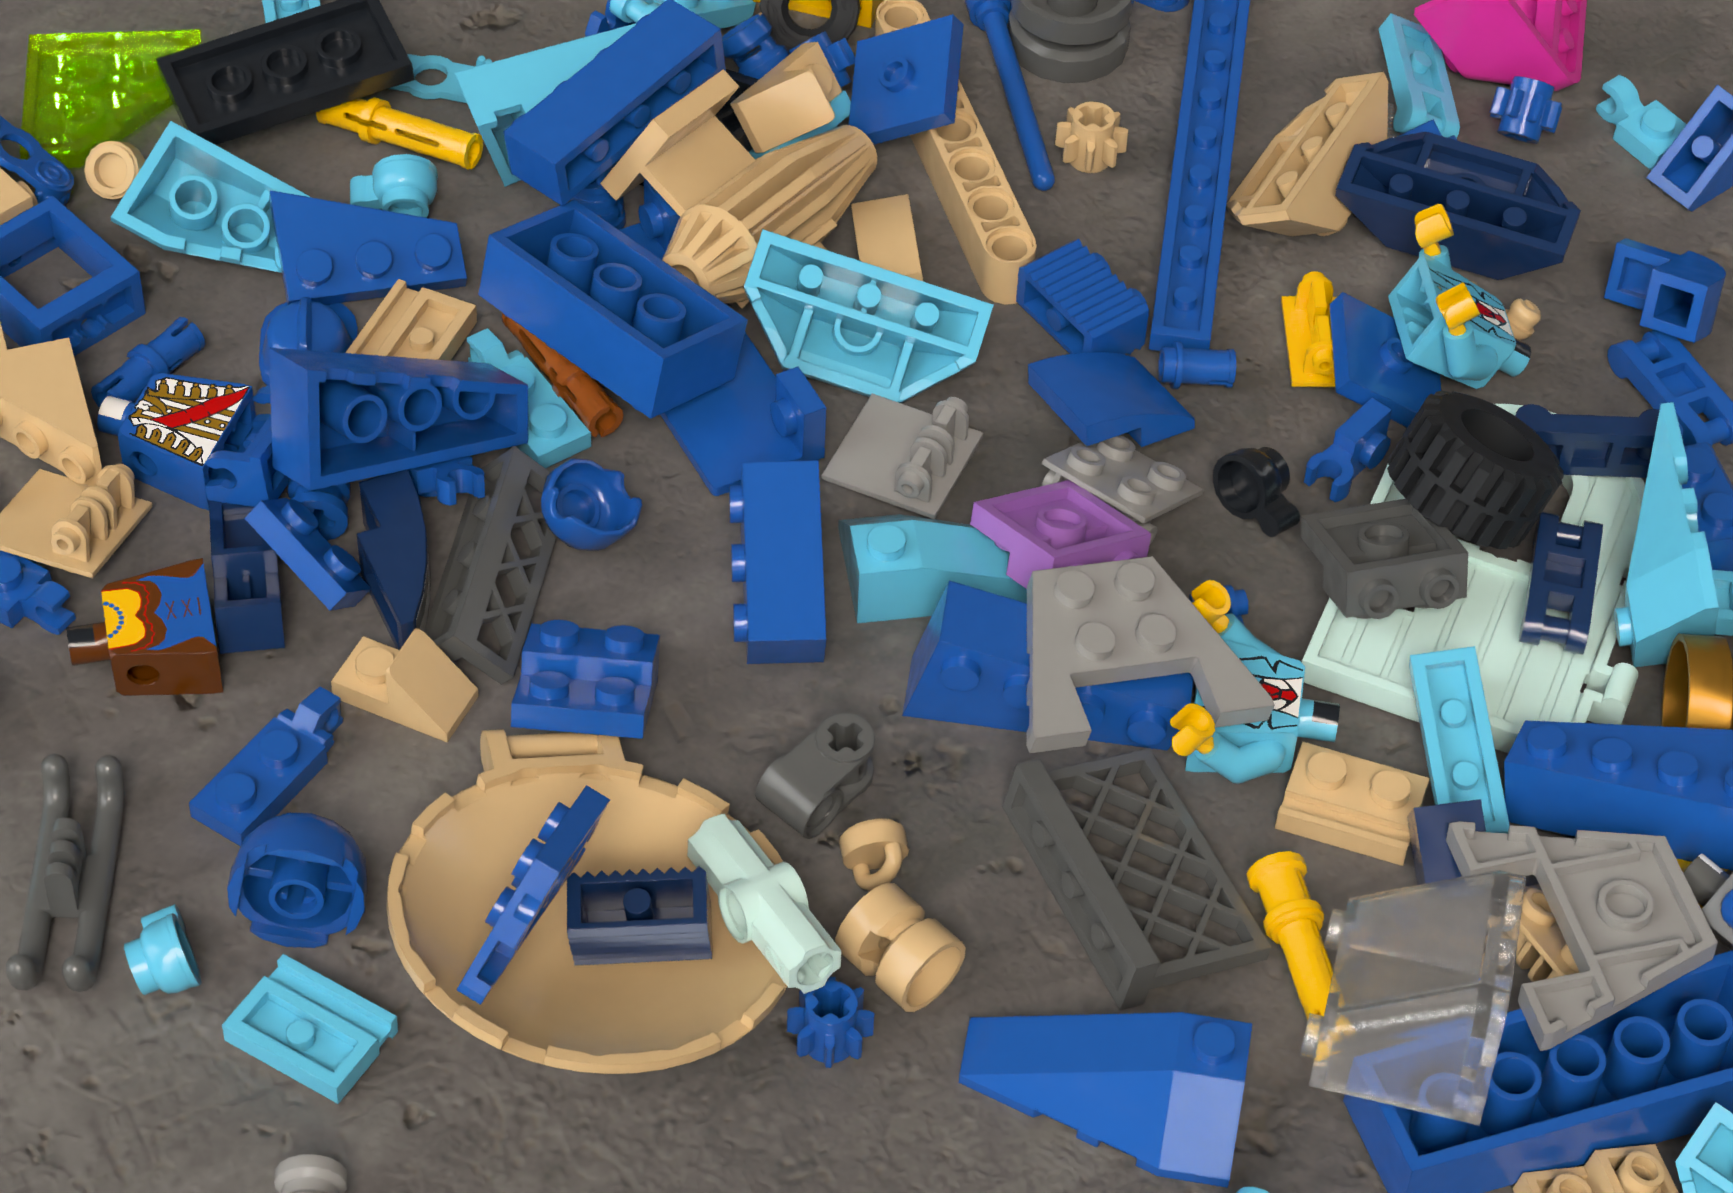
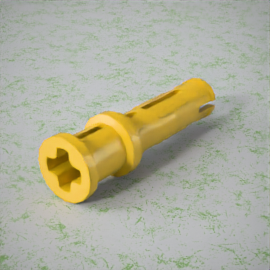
M1291 851L1267 855L1257 860L1246 874L1250 888L1254 892L1259 893L1266 912V917L1263 920L1266 935L1276 944L1281 945L1313 1036L1315 1048L1324 1052L1342 1049L1346 1045L1340 1032L1344 1033L1346 1041L1352 1043L1358 1036L1357 1029L1352 1023L1320 934L1324 913L1321 905L1317 901L1311 900L1304 880L1307 873L1305 860L1299 853Z

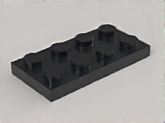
M336 0L156 58L159 74L184 128L215 145L415 80L412 63L379 0Z

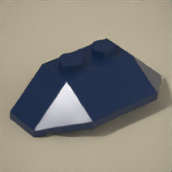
M1430 132L1393 137L1373 145L1369 142L1355 144L1335 194L1386 247L1418 257L1419 252L1423 248H1421L1416 240L1415 215L1424 209L1442 204L1450 219L1454 235L1438 243L1448 248L1451 266L1496 280L1563 263L1581 212L1573 201L1569 202L1560 187L1539 164Z

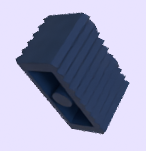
M698 866L693 872L684 867L678 873L671 867L665 874L658 868L649 874L643 868L637 875L629 869L623 876L616 870L608 876L601 870L595 877L587 871L581 878L573 872L567 878V936L573 955L574 966L712 959L711 900L706 871Z

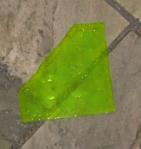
M201 29L29 34L21 129L32 135L44 150L67 168L84 166L90 151L99 143L122 140L173 105L159 74L156 58L203 44ZM20 145V159H29L28 151Z

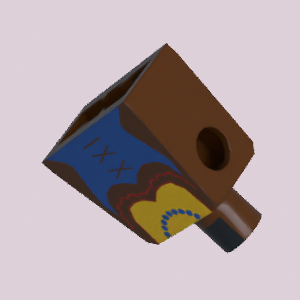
M203 558L186 561L106 584L101 589L105 622L66 627L72 666L111 660L116 692L123 696L216 694L223 692Z

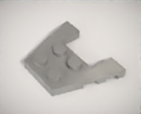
M1153 556L1032 571L1027 585V653L1030 654V678L1027 683L1029 727L1026 732V746L1029 753L1086 746L1092 729L1075 689L1084 686L1190 673L1206 710L1214 720L1215 728L1268 721L1275 706L1272 697Z
M1458 821L1449 823L1446 842L1466 887L1534 875L1580 973L1521 984L1518 1003L1540 1051L1557 1046L1713 960L1718 942L1665 836L1577 830L1575 838L1539 836L1536 828L1530 826L1509 825L1508 834L1475 831L1474 822Z

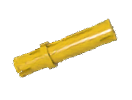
M376 97L368 101L358 98L316 112L319 123L325 125L327 123L358 133L362 141L375 145L384 141L416 153L460 165L468 170L473 169L478 164L483 151V138L481 134L469 133L430 119L392 109L388 101Z

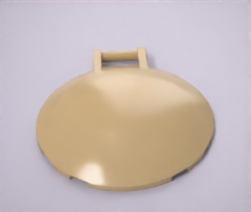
M504 729L483 730L480 739V752L484 772L478 774L477 784L459 792L453 797L445 792L431 803L412 823L411 834L399 853L396 852L393 858L388 880L386 908L394 947L405 970L428 1000L451 1021L476 1038L525 1060L554 1068L601 1074L641 1073L691 1063L720 1051L753 1030L772 1011L787 988V985L752 940L743 944L731 935L721 915L718 895L709 883L712 915V959L574 966L573 955L567 936L566 880L482 1004H478L457 991L459 984L493 929L492 926L485 923L488 914L506 886L514 891L517 889L511 885L515 878L511 873L533 838L545 844L544 841L537 837L558 802L571 808L586 785L610 799L594 834L584 845L586 850L582 858L572 871V873L575 872L580 878L587 871L595 877L601 870L608 876L615 870L623 876L629 869L637 875L643 868L649 874L656 868L665 874L671 867L678 873L684 867L693 872L696 867L687 856L688 839L700 829L703 821L711 817L725 814L728 819L736 820L728 814L729 803L684 778L676 786L666 781L643 775L644 765L625 761L621 743L617 736L572 732L506 736ZM744 827L774 865L783 862L779 853L759 829L750 832Z

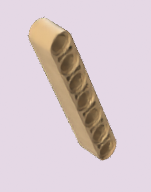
M884 0L876 10L875 36L931 20L926 9L916 0ZM959 80L955 123L912 134L910 137L981 291L993 302L1004 305L1016 304L1019 267L1035 260L1036 240Z

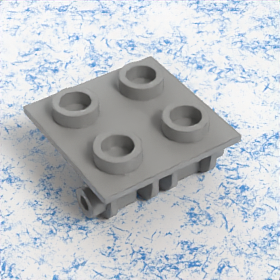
M872 393L822 473L821 479L935 519L981 442L984 432L968 427V406L957 397H949L947 400L938 402L933 409L932 415Z
M1121 435L1090 446L1080 442L1044 458L1042 465L1051 469L1046 474L1042 486L1070 480L1151 533L1150 544L1157 534V527L1151 524L1152 519L1201 496L1204 492V489L1187 480L1185 473L1181 469L1169 463L1152 460L1135 450V444Z

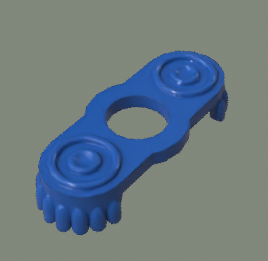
M0 116V165L9 171L17 173L35 187L34 195L38 204L54 196L60 203L66 206L74 185V177L70 170L44 150L32 135L20 128L14 127ZM11 140L17 142L28 151L30 158L25 160L11 156L3 149L1 141Z

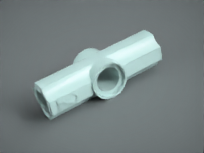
M720 814L703 821L700 829L688 839L687 856L696 868L700 866L706 871L707 881L718 895L721 915L731 935L743 944L752 940L788 988L796 987L805 994L825 986L827 979L832 973L841 967V949L809 910L805 888L795 869L786 862L774 865L739 820H730L725 814Z

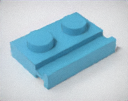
M283 954L277 960L278 967L270 977L264 976L222 1024L224 1040L339 1104L379 1056V1048L388 1037L393 1039L398 1033L397 1016Z

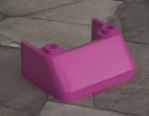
M1431 0L1415 8L1414 16L1440 47L1448 67L1455 73L1459 72L1467 79L1511 85L1514 76H1521L1550 84L1555 88L1554 91L1574 85L1581 79L1587 0Z

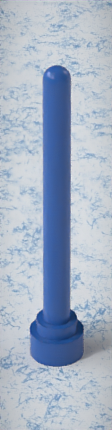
M965 0L971 22L981 30L986 31L1032 183L1036 189L1047 191L1053 187L1055 176L1007 27L1009 14L1012 9L1011 0Z

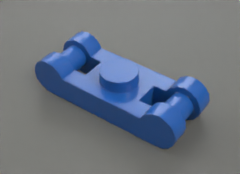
M1651 330L1644 333L1642 340L1635 343L1627 339L1609 347L1608 362L1614 374L1622 379L1627 377L1653 409L1660 410L1661 404L1674 402L1678 422L1683 427L1682 440L1684 446L1708 442L1710 445L1720 442L1726 446L1733 443L1732 400L1676 337ZM1704 413L1709 421L1703 422L1697 414Z

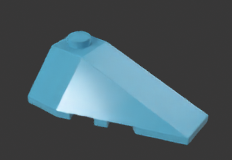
M1674 402L1660 405L1626 583L1624 607L1614 608L1619 647L1630 645L1634 667L1667 664L1673 640L1678 633L1715 636L1719 605L1707 540L1704 531L1698 532V503L1694 488L1682 489V485L1688 482V467Z

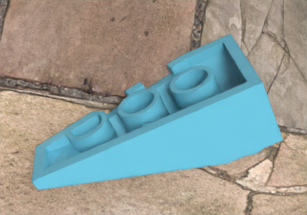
M170 121L111 215V221L163 250L282 273L269 201L270 190L306 197L310 196Z
M902 514L838 520L840 541L857 623L932 616L949 581L1027 603V589L1006 575L1010 552L997 547L992 539L972 525Z

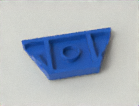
M586 785L571 808L558 802L537 837L544 841L545 844L533 838L511 873L515 877L511 885L517 889L514 891L506 886L488 914L485 923L492 926L493 929L459 984L457 991L478 1004H482L579 863L586 850L584 845L594 834L599 820L610 801L609 798Z

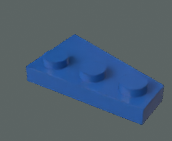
M270 190L269 201L287 305L299 302L302 297H309L311 301L320 302L324 305L386 297L398 279L406 281L407 288L418 292L422 287L435 291L466 286L467 275L457 223Z

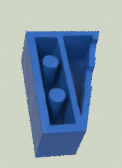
M819 460L742 462L741 485H729L730 523H740L741 544H731L732 582H743L744 603L733 604L734 642H746L747 664L824 662L826 618Z

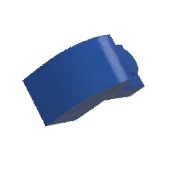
M1625 238L1616 244L1604 298L1643 310L1640 326L1696 343L1712 332L1726 272L1715 261L1695 252L1687 251L1678 255Z

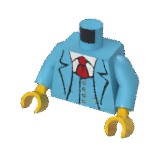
M1437 204L1418 212L1414 218L1416 225L1415 235L1417 242L1423 249L1419 252V259L1388 296L1406 359L1475 389L1484 387L1498 370L1512 377L1519 375L1530 360L1531 347L1514 337L1504 305L1498 298L1452 270L1448 248L1438 243L1454 235L1444 206Z
M1207 580L1195 588L1191 593L1194 600L1192 604L1268 692L1275 706L1268 721L1215 728L1214 720L1206 710L1196 687L1194 703L1185 705L1170 719L1171 726L1180 730L1172 737V747L1178 755L1187 756L1185 771L1217 772L1230 782L1241 784L1270 773H1285L1290 770L1297 737L1335 742L1340 704L1302 698L1305 675L1303 663L1300 660L1283 656L1256 638L1234 614H1226L1230 609L1231 600L1227 590L1220 583L1214 580Z

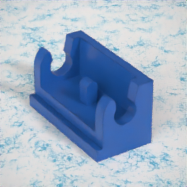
M270 386L260 388L253 396V401L260 404L271 403ZM271 414L256 415L252 421L253 429L236 452L216 451L207 459L206 466L213 469L224 468L217 479H210L205 486L208 501L255 507L261 500L279 498L288 485L289 477L272 467Z

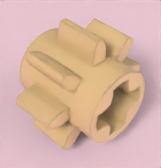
M1085 102L1078 105L1075 109L1072 107L1068 108L1067 121L1057 123L1055 146L1064 148L1063 162L1070 163L1075 169L1085 173H1097L1105 170L1108 166L1115 167L1117 153L1126 152L1128 129L1119 127L1121 114L1114 112L1109 106L1100 102Z

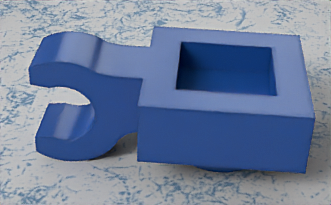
M1374 398L1366 402L1335 431L1333 444L1325 451L1317 453L1309 459L1304 483L1311 486L1320 477H1331L1335 480L1332 482L1329 499L1333 502H1339L1346 498L1350 492L1352 480L1364 468H1375L1386 455L1391 439L1387 436L1392 409Z
M0 551V623L13 628L25 616L48 632L60 635L76 619L75 613L61 606L70 597L69 591L52 581L49 570L23 557Z

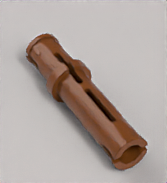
M502 313L503 324L515 335L533 361L549 378L555 394L558 397L561 396L567 405L575 411L583 424L591 432V435L597 437L599 433L601 437L613 433L623 420V410L609 397L600 382L591 378L581 368L556 350L548 347L542 340Z

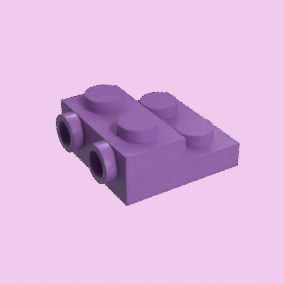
M1070 480L976 501L973 504L970 523L974 528L992 539L997 547L1010 552L1006 575L1026 589L1032 571L1147 557L1151 539L1149 531Z

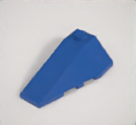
M1184 1012L972 1017L969 1020L959 1083L1028 1116L1037 1117L1043 1114L1077 1130V1139L1098 1148L1099 1144L1103 1142L1137 1158V1167L1156 1176L1228 1188L1244 1092L1252 1023Z

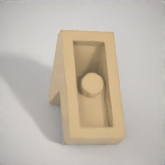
M803 43L731 102L730 105L754 152L764 153L831 122L835 118V113L829 102L838 96L842 89L819 43Z
M418 628L413 630L400 650L363 636L331 681L332 693L340 697L341 701L447 743L479 697L478 688L433 640Z

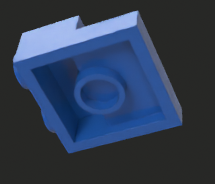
M550 620L542 624L531 623L522 649L521 677L511 704V727L643 739L658 682L660 635L647 634L639 628L625 625L601 630L579 628L577 624L567 620Z

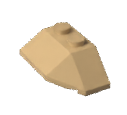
M1384 72L1336 78L1324 90L1325 97L1304 108L1273 138L1226 203L1229 213L1243 226L1287 236L1309 234L1328 236L1340 231L1346 225L1352 212L1335 194L1354 145L1366 142L1373 145L1387 139L1388 80Z

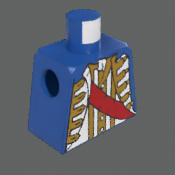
M159 373L150 378L136 403L107 396L98 412L97 427L100 432L118 436L122 464L128 466L133 471L134 479L199 508L209 510L205 486L210 479H217L224 468L213 469L206 466L205 463L210 455L216 451L236 452L253 429L252 421L256 417L252 386L241 383Z

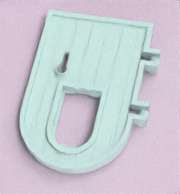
M1495 404L1514 416L1516 411L1523 406ZM1387 464L1370 504L1406 499L1395 487V482L1389 476L1387 470L1389 464ZM1564 475L1561 480L1570 498L1560 522L1582 526L1583 521L1586 520L1603 524L1591 624L1583 655L1563 651V644L1540 640L1538 646L1519 642L1531 563L1517 559V562L1505 558H1497L1491 553L1479 550L1480 546L1457 539L1468 551L1467 598L1456 599L1451 605L1441 609L1415 607L1414 612H1410L1402 608L1396 609L1391 615L1382 619H1362L1356 617L1346 618L1329 597L1302 659V663L1305 666L1304 683L1419 722L1409 670L1410 655L1475 646L1495 749L1509 753L1525 720L1586 723L1590 721L1596 724L1621 725L1638 679V671L1633 665L1628 663H1618L1611 667L1608 666V662L1617 640L1614 608L1624 607L1626 583L1645 489L1644 481L1642 478L1582 475ZM1622 577L1626 578L1623 586L1620 585ZM1550 608L1546 609V615L1569 619V612ZM1583 683L1587 684L1584 692L1581 693L1580 690Z

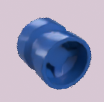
M763 12L748 18L722 36L724 57L733 59L739 68L738 73L756 79L762 78L785 59L789 52L784 45L776 44L771 36L772 25Z

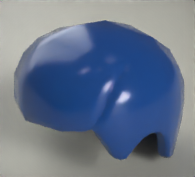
M569 459L547 475L541 497L542 515L549 529L568 547L577 550L599 551L621 540L637 525L642 509V499L639 497L631 498L626 492L623 472L603 469L601 465L594 461L585 459Z

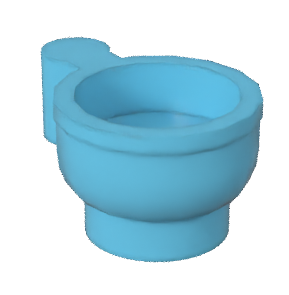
M400 154L383 158L374 165L372 175L355 176L350 180V204L374 209L382 208L385 211L427 218L429 205L433 202L437 193V168L430 160L417 155Z
M176 904L141 917L143 930L140 933V938L124 944L129 967L141 993L147 995L161 989L163 992L171 994L201 985L198 965L185 933L182 916Z

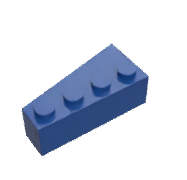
M269 348L272 467L309 491L528 443V384L489 363Z
M949 581L912 656L902 716L1027 732L1029 727L1027 683L1030 678V654L1027 653V603ZM1190 673L1075 688L1092 729L1088 740L1168 751L1172 744V737L1180 731L1171 726L1170 719L1185 705L1191 703L1193 677Z
M1525 720L1504 761L1505 803L1510 823L1575 837L1577 830L1665 836L1677 859L1693 862L1700 854H1704L1720 868L1733 871V730Z

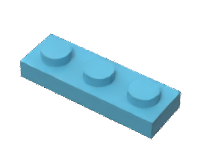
M1475 646L1410 655L1409 670L1434 804L1439 805L1481 799L1486 832L1508 834L1510 824Z

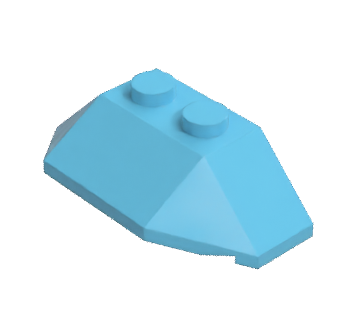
M762 229L744 284L745 293L782 369L789 370L799 367L806 377L868 397L873 393L898 403H903L975 364L994 306L993 304Z

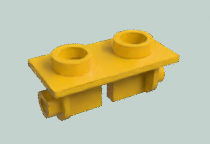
M1318 271L1309 272L1303 276L1302 281L1297 287L1296 296L1281 297L1292 387H1335L1329 304L1337 297H1333L1332 282L1323 273Z

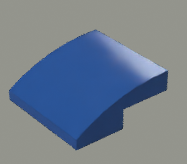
M1081 352L1051 357L1028 364L1029 385L1086 446L1128 433L1141 447L1195 429V418L1135 357L1110 352Z

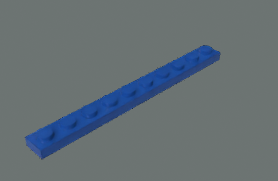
M1194 0L1149 350L1160 351L1162 346L1172 347L1174 341L1182 342L1183 348H1210L1250 0Z

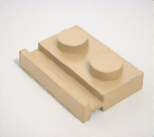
M398 279L345 353L451 361L477 323L476 305L424 287L418 292L407 288L406 281Z
M1302 741L1282 805H1280L1277 814L1275 829L1403 866L1411 842L1407 816L1413 808L1422 807L1429 778Z

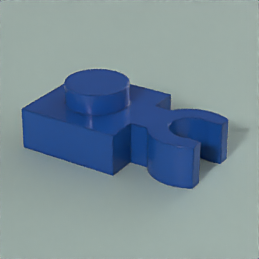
M470 456L408 469L419 496H437V500L440 503L449 506L457 504L456 493H470L477 498L485 497L484 471L479 467L473 466L472 457Z

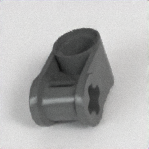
M853 713L833 714L824 719L814 731L789 753H785L777 758L767 768L756 787V800L804 838L812 839L818 836L844 808L871 785L874 774V767L870 758L875 745L873 727L865 718Z

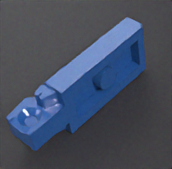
M320 686L299 704L296 713L289 709L279 713L277 718L274 717L189 802L191 817L241 847L247 835L269 818L276 817L328 763L327 752L334 744V735L332 733L343 723L340 710L341 698Z

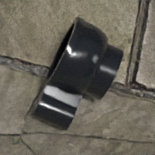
M1261 447L1259 449L1241 448L1226 454L1217 461L1213 469L1215 492L1222 505L1232 515L1241 519L1256 518L1260 523L1262 531L1269 537H1275L1299 523L1300 514L1298 509L1289 503L1281 493L1289 485L1290 471L1285 459L1279 452L1270 447Z

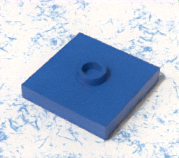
M952 14L857 41L848 125L862 130L874 145L954 124L964 24Z
M1342 292L1329 304L1336 393L1362 406L1371 398H1374L1392 409L1391 420L1408 428L1426 398L1430 394L1434 395L1437 391H1442L1440 374L1406 359L1393 317Z

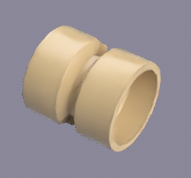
M885 883L872 889L854 905L841 923L835 937V943L841 949V955L865 976L876 975V985L905 1012H915L935 1000L952 982L963 963L966 947L939 921L931 918L924 919L925 911L895 883Z

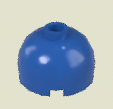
M286 813L269 818L245 837L236 855L227 886L229 908L235 917L237 909H239L243 916L252 921L250 931L263 940L285 947L315 948L326 945L329 934L339 932L346 926V935L356 929L365 912L368 893L366 858L350 832L334 820L313 813Z

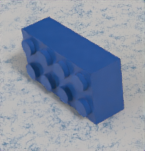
M575 199L563 206H557L492 233L488 237L478 295L650 419L734 379L748 319Z

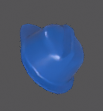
M302 297L299 302L289 305L285 302L276 306L265 317L261 328L259 367L262 380L266 386H270L269 348L345 353L358 336V327L354 314L344 304L324 305L320 302L311 301L309 297Z

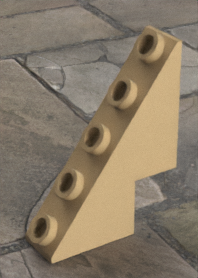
M0 322V437L16 445L28 457L39 458L64 472L73 482L86 484L87 486H96L97 476L102 470V465L69 337L7 350Z

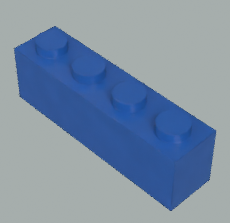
M666 0L650 14L643 16L633 28L609 47L602 49L592 61L568 80L561 82L551 94L526 114L519 116L510 127L503 131L511 174L561 206L565 205L622 158L655 117L724 69L726 71L721 29L674 0Z

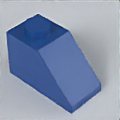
M1719 85L1713 89L1646 177L1691 212L1733 186V95Z

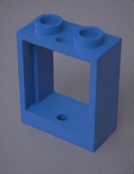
M54 196L47 198L0 225V322L2 330L20 347L69 337L73 354L76 356L146 314L140 272ZM59 247L90 274L92 278L37 309L4 278Z

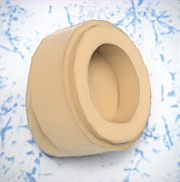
M107 141L99 143L90 151L86 158L84 169L86 181L93 192L102 198L122 199L143 166L145 158L138 148L128 142Z
M872 819L857 823L849 827L840 836L839 840L843 864L846 868L853 870L857 885L861 889L868 891L882 884L890 883L896 877L902 860L908 856L909 852L904 827L902 824L891 819ZM880 868L876 873L870 874L871 869Z

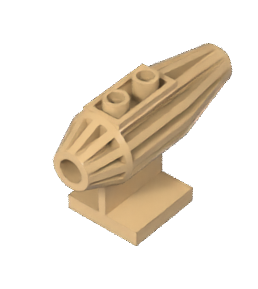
M723 69L655 117L600 184L617 201L646 179L680 216L662 260L723 303L736 302L741 308H744L750 303L744 290V284L762 229L827 250L822 242L836 228V223L869 176L874 172L877 166V153L873 142L862 130L851 125H842L754 159L715 116L739 88V85Z

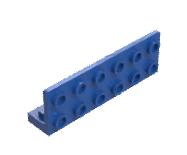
M644 179V204L640 205L638 209L640 223L620 229L619 231L662 260L680 216L651 184ZM746 332L733 380L660 414L710 493L714 496L728 493L729 485H741L742 462L812 461L825 458L826 406L799 367L786 370L775 376Z

